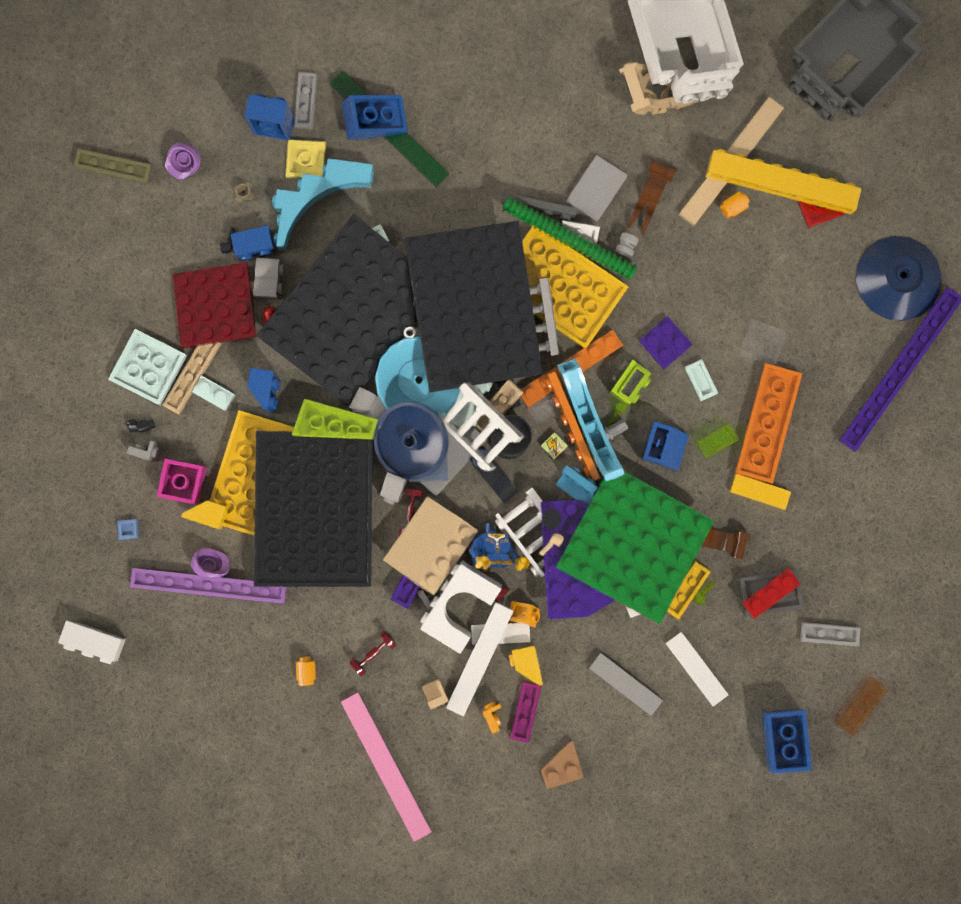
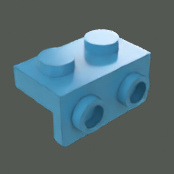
M566 465L562 470L561 478L556 483L560 489L575 500H581L588 504L592 501L598 489L596 482L590 478L585 479L582 477L581 472L574 466L570 468Z

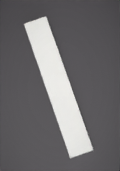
M497 602L495 603L446 706L447 709L464 716L513 613L512 609Z

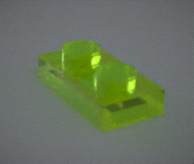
M730 423L696 442V445L704 458L707 459L736 442L739 438Z

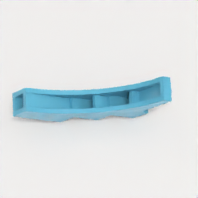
M328 159L327 165L324 164L323 176L325 177L302 174V180H298L297 190L300 192L277 189V194L273 195L272 206H275L276 212L281 213L277 217L279 231L274 236V244H276L277 248L286 251L290 235L296 223L304 212L318 200L342 189L355 187L371 188L374 173L373 164Z
M572 359L557 365L569 404L574 410L579 429L586 440L594 464L599 468L606 481L624 475L623 467L617 459L602 427L577 360Z

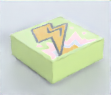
M555 432L541 445L553 459L568 447Z

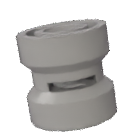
M622 233L620 244L616 246L615 252L624 257L632 258L634 254L633 249L637 246L639 239L631 234Z

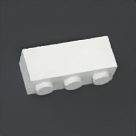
M67 620L58 643L63 644L64 649L70 651L77 649L82 651L81 654L93 658V655L100 657V661L111 664V662L118 661L126 639L73 620Z

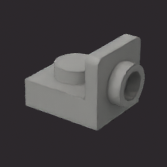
M150 441L147 451V447L137 444L135 448L129 446L127 454L153 462V458H157L159 453L158 443Z

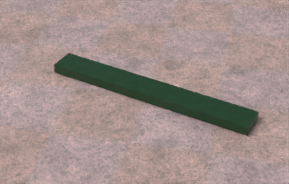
M344 71L330 82V86L344 99H347L350 95H368ZM408 133L383 136L435 187L449 175V172Z

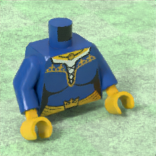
M496 523L484 524L485 534L475 536L469 550L473 557L472 566L476 568L483 567L486 570L487 568H504L516 564L515 568L519 571L523 567L527 569L530 565L529 559L521 557L514 550L508 535L497 534Z

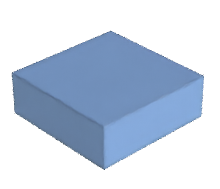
M138 519L117 521L119 540L139 538Z

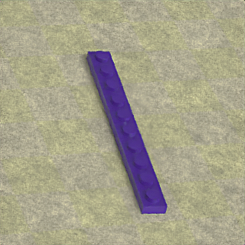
M949 287L944 290L839 439V442L853 452L857 451L961 303V296Z

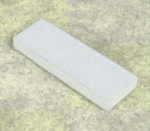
M508 623L498 644L530 642L529 625ZM485 624L471 625L472 645H476Z

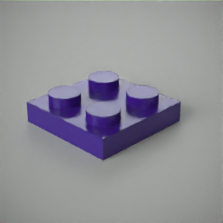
M668 316L639 340V343L663 370L693 345Z

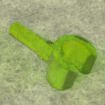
M616 404L614 413L607 424L608 426L614 423L618 413L625 414L626 404Z
M713 581L694 596L693 599L697 605L707 601L704 595L715 585Z

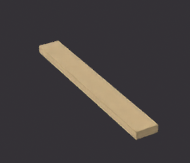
M769 97L729 148L728 154H741L747 157L784 107ZM707 177L679 215L694 226L727 182Z
M250 281L251 291L253 292L254 283ZM222 343L196 347L162 405L180 415L193 393L192 390L201 375L203 376Z

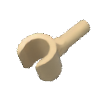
M558 533L553 534L548 544L539 552L540 555L543 556L553 544L559 547L564 537Z

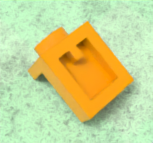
M512 601L510 609L513 610L509 621L536 627L540 619V609L531 604Z
M493 701L484 706L485 710L482 713L494 734L500 731L498 726L501 723L497 714L492 715L491 712L501 708V705Z

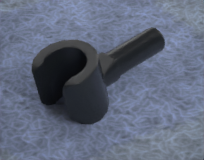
M234 228L230 229L227 242L220 243L222 254L232 252L231 234L235 232Z

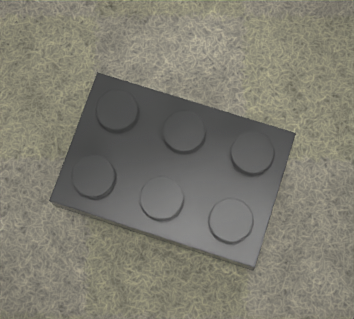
M797 569L791 570V572L799 581ZM783 571L739 578L743 602ZM800 585L762 614L804 608ZM744 607L745 616H751Z

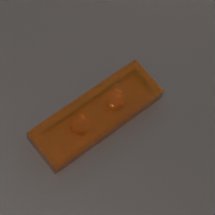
M870 678L836 724L851 736H854L888 690L876 680Z

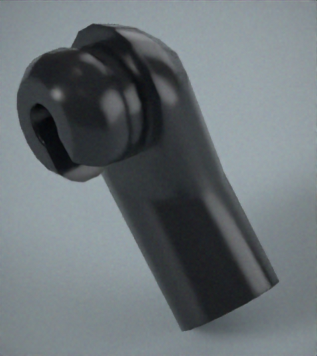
M131 419L126 423L127 429L130 432H145L156 428L153 419L137 424L135 419Z

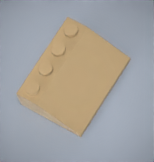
M426 497L383 561L423 590L434 595L478 530L434 500Z

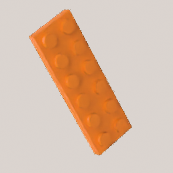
M767 363L764 364L735 474L773 484L802 373Z

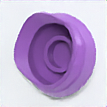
M185 142L176 143L168 151L165 161L166 170L177 179H186L198 170L201 162L200 154L191 144Z
M205 547L198 549L191 559V568L200 576L219 578L228 573L230 561L224 553Z

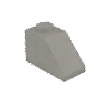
M387 472L380 496L384 497L383 501L394 505V502L399 503L407 481Z

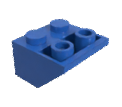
M250 368L247 387L263 409L273 414V410H276L278 406V398L275 397L276 391H280L281 380L278 379L279 376L274 371Z
M652 423L641 460L678 472L689 435L665 424Z

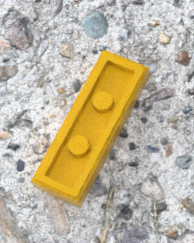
M735 474L730 493L782 510H786L791 491L739 474Z
M694 561L667 612L679 619L711 571Z

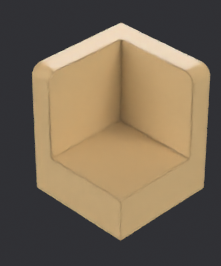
M440 679L422 687L430 709L449 701Z

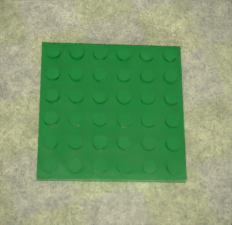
M624 471V475L618 476L616 479L606 481L603 478L556 568L655 623L661 624L714 520Z

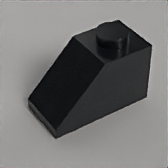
M493 460L491 463L496 468L491 471L482 470L479 472V475L500 500L505 503L518 490Z

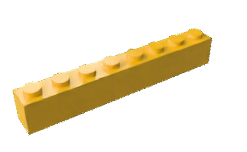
M722 149L714 150L711 154L705 176L804 203L826 207L827 209L842 211L850 215L857 209L862 189L856 187L853 183L843 184L834 178L824 179L820 178L818 174L801 173L799 169H785L780 164H766L761 159H747L744 155L728 154L726 150Z

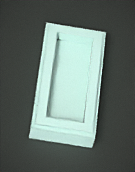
M702 359L684 367L700 402L718 394Z

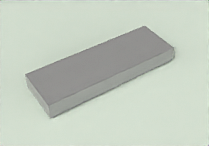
M298 72L294 128L313 129L317 73Z
M801 622L800 641L859 647L861 627Z

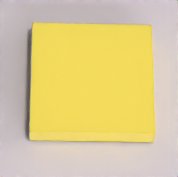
M288 140L286 178L302 179V174L324 177L323 166L325 164L326 142Z

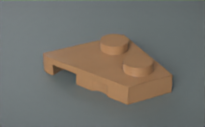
M570 741L541 769L547 789L584 778L573 741Z

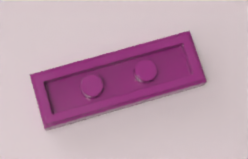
M522 681L510 739L529 743L542 685Z

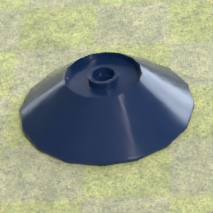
M892 236L876 241L864 251L857 264L856 285L860 298L872 312L885 319L905 321L919 317L933 306L941 291L942 274L937 258L924 244L909 237ZM900 273H904L905 278H901Z

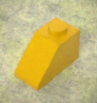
M214 499L213 502L206 501L182 513L181 517L222 530L229 507L224 506L225 502Z
M535 646L511 650L512 654L509 655L511 666H515L516 671L536 684L543 685Z

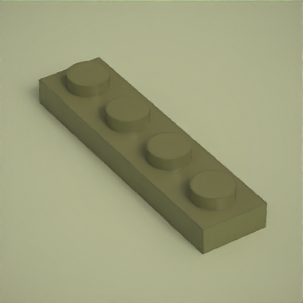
M79 148L73 166L75 169L143 184H149L153 168L151 164Z

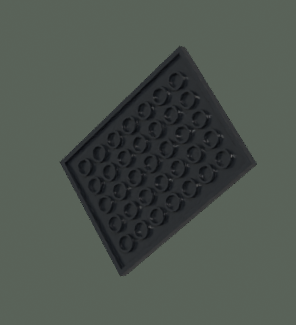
M353 214L256 336L342 403L349 406L359 387L363 388L376 373L379 361L389 347L405 337V328L413 327L417 322L407 257L358 216Z
M519 221L404 238L429 393L460 388L463 383L479 385L543 374Z
M256 431L254 587H371L373 439L293 436V431Z

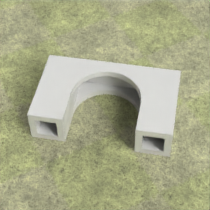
M463 560L460 565L455 564L450 573L453 575L450 581L445 580L440 589L443 591L440 597L435 596L430 604L433 607L430 613L425 612L420 620L423 623L421 626L422 631L458 653L462 652L469 641L471 632L450 619L446 611L448 599L454 594L467 592L492 605L502 588V584Z

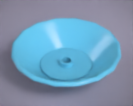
M420 336L406 337L391 345L379 361L375 376L377 394L387 410L399 403L419 402L429 406L437 414L442 413L445 416L455 405L461 391L459 388L429 393ZM417 376H420L422 378V382L420 384L416 383L415 378Z

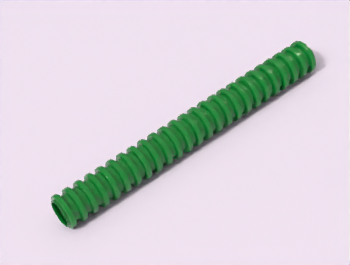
M512 196L507 198L502 207L503 212L506 210L507 214H513L514 218L517 216L518 220H524L523 223L527 222L529 226L533 225L534 229L538 228L540 232L544 231L545 235L549 234V237H555L554 240L558 239L560 243L564 242L565 246L569 245L571 249L575 248L576 252L580 251V254H586L585 257H591V260L595 259L596 263L600 262L602 266L606 265V268H611L613 272L617 271L616 274H622V277L626 276L627 280L632 279L637 270L636 264L633 266L632 262H626L627 259L623 260L621 256L617 257L616 253L612 254L610 250L606 251L605 247L601 248V245H595L596 242L592 243L590 239L586 240L585 236L581 237L579 233L575 234V231H570L569 227L565 228V225H559L558 221L555 223L554 219H548L549 216L545 217L543 213L539 214L538 210L534 211L532 207L528 208L527 204L523 205V202H517L518 199L515 198L514 200Z

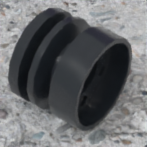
M516 415L504 417L524 437L520 442L514 443L512 441L502 449L498 456L503 459L518 458L524 454L532 440L530 425L525 419ZM495 428L490 434L489 442L491 449L504 437V432L500 428Z

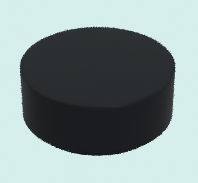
M554 509L545 511L541 517L542 524L547 529L557 528L562 520L560 513Z

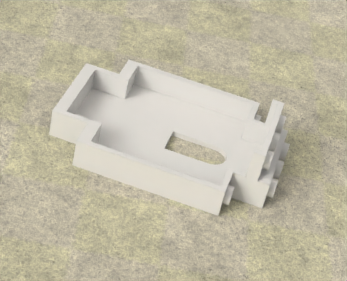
M628 0L652 84L660 83V85L670 83L675 103L683 102L686 104L693 100L706 101L715 97L722 99L728 95L733 88L732 81L740 72L739 69L744 63L724 0ZM691 37L698 60V68L696 70H690L684 66L676 38Z

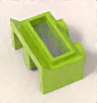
M632 360L610 394L627 406L631 402L635 404L641 396L638 393L642 387L646 388L652 380L649 378L651 372Z

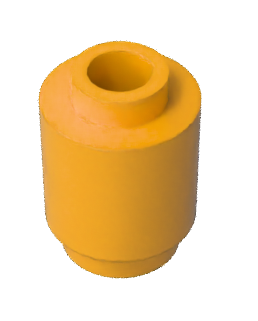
M737 192L723 201L720 209L726 218H733L747 209L750 201L745 193Z
M311 656L300 657V660L296 661V680L301 686L313 685L316 679L315 660H311Z

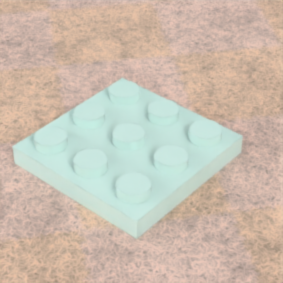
M135 329L108 380L161 406L187 355Z

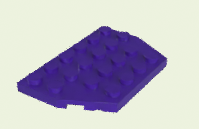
M581 500L540 502L541 517L545 511L554 509L560 513L562 518L561 524L555 529H547L542 524L543 548L548 544L553 534L558 533L564 537L559 547L553 544L543 555L547 619L588 617L616 601L556 568L589 506L588 503Z

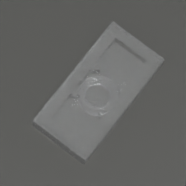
M553 392L527 408L537 425L560 410V407L556 408L552 398L555 397Z

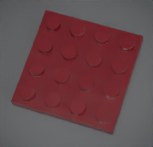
M247 262L172 274L180 346L182 349L257 337Z

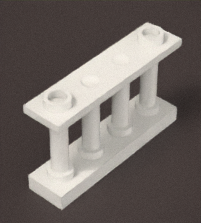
M463 383L459 388L463 392L462 397L445 416L442 413L438 415L443 420L447 431L478 460L477 464L483 470H494L496 467L491 461L509 442H520L524 435L471 383ZM468 401H472L477 405L475 407L476 410L457 429L450 421ZM486 414L490 418L489 425L471 443L464 434L481 415ZM495 428H500L504 432V437L484 456L477 448Z
M531 488L526 492L527 497L524 502L504 517H501L499 513L496 514L495 517L497 519L494 522L500 530H506L525 557L529 559L532 565L529 568L535 576L540 575L542 578L545 576L542 572V569H544V559L536 564L530 554L543 545L542 536L527 548H524L518 540L541 523L540 502L543 501L535 490ZM535 505L539 510L537 516L513 533L507 523L528 507Z

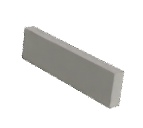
M602 653L597 656L589 667L594 673L651 716L663 701Z

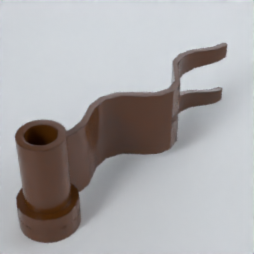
M653 159L648 168L651 173L627 225L630 228L644 206L647 205L641 229L642 234L647 229L667 181H672L677 170L674 166L670 165L669 167Z
M710 528L702 546L732 553L731 557L743 560L746 542L749 541L750 534L736 530L735 534Z

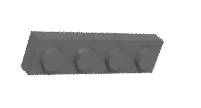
M502 193L501 204L503 205L507 198L512 196V199H518L517 202L520 203L521 201L523 205L527 204L528 208L532 207L534 211L538 210L545 217H552L554 215L559 216L560 220L570 221L575 219L577 208Z

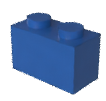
M268 225L231 234L235 256L238 260L249 261L253 259V256L257 255L267 257L271 255V252L275 251Z

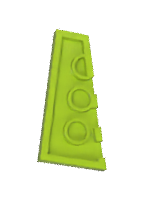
M304 399L292 435L373 439L378 419Z

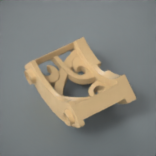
M681 56L683 64L687 68L685 59ZM629 62L623 66L624 68L619 70L620 74L626 78L634 102L631 108L636 114L645 115L648 111H651L652 115L665 113L666 108L669 107L678 109L699 102V100H693L686 104L683 102L675 103L674 97L667 95V92L671 90L670 83L666 84L668 87L663 90L659 99L655 93L646 89L647 82L650 79L646 64Z

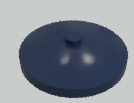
M419 402L396 404L386 410L377 422L374 433L375 452L385 469L395 476L407 480H416L429 476L441 466L447 455L449 439L446 426L437 412L425 404Z

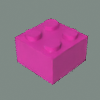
M165 459L157 497L199 505L207 468Z

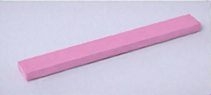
M359 692L341 701L413 841L415 842L431 833L432 831Z

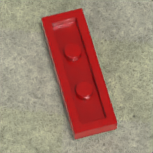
M787 568L742 602V605L751 617L755 619L801 583L791 570Z

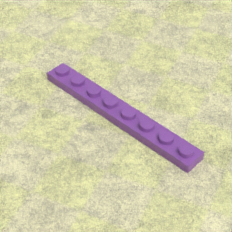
M132 568L130 583L131 588L285 604L287 587H254V581L223 577L207 578L194 574Z

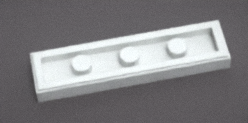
M682 632L665 643L712 706H715L728 696V693Z

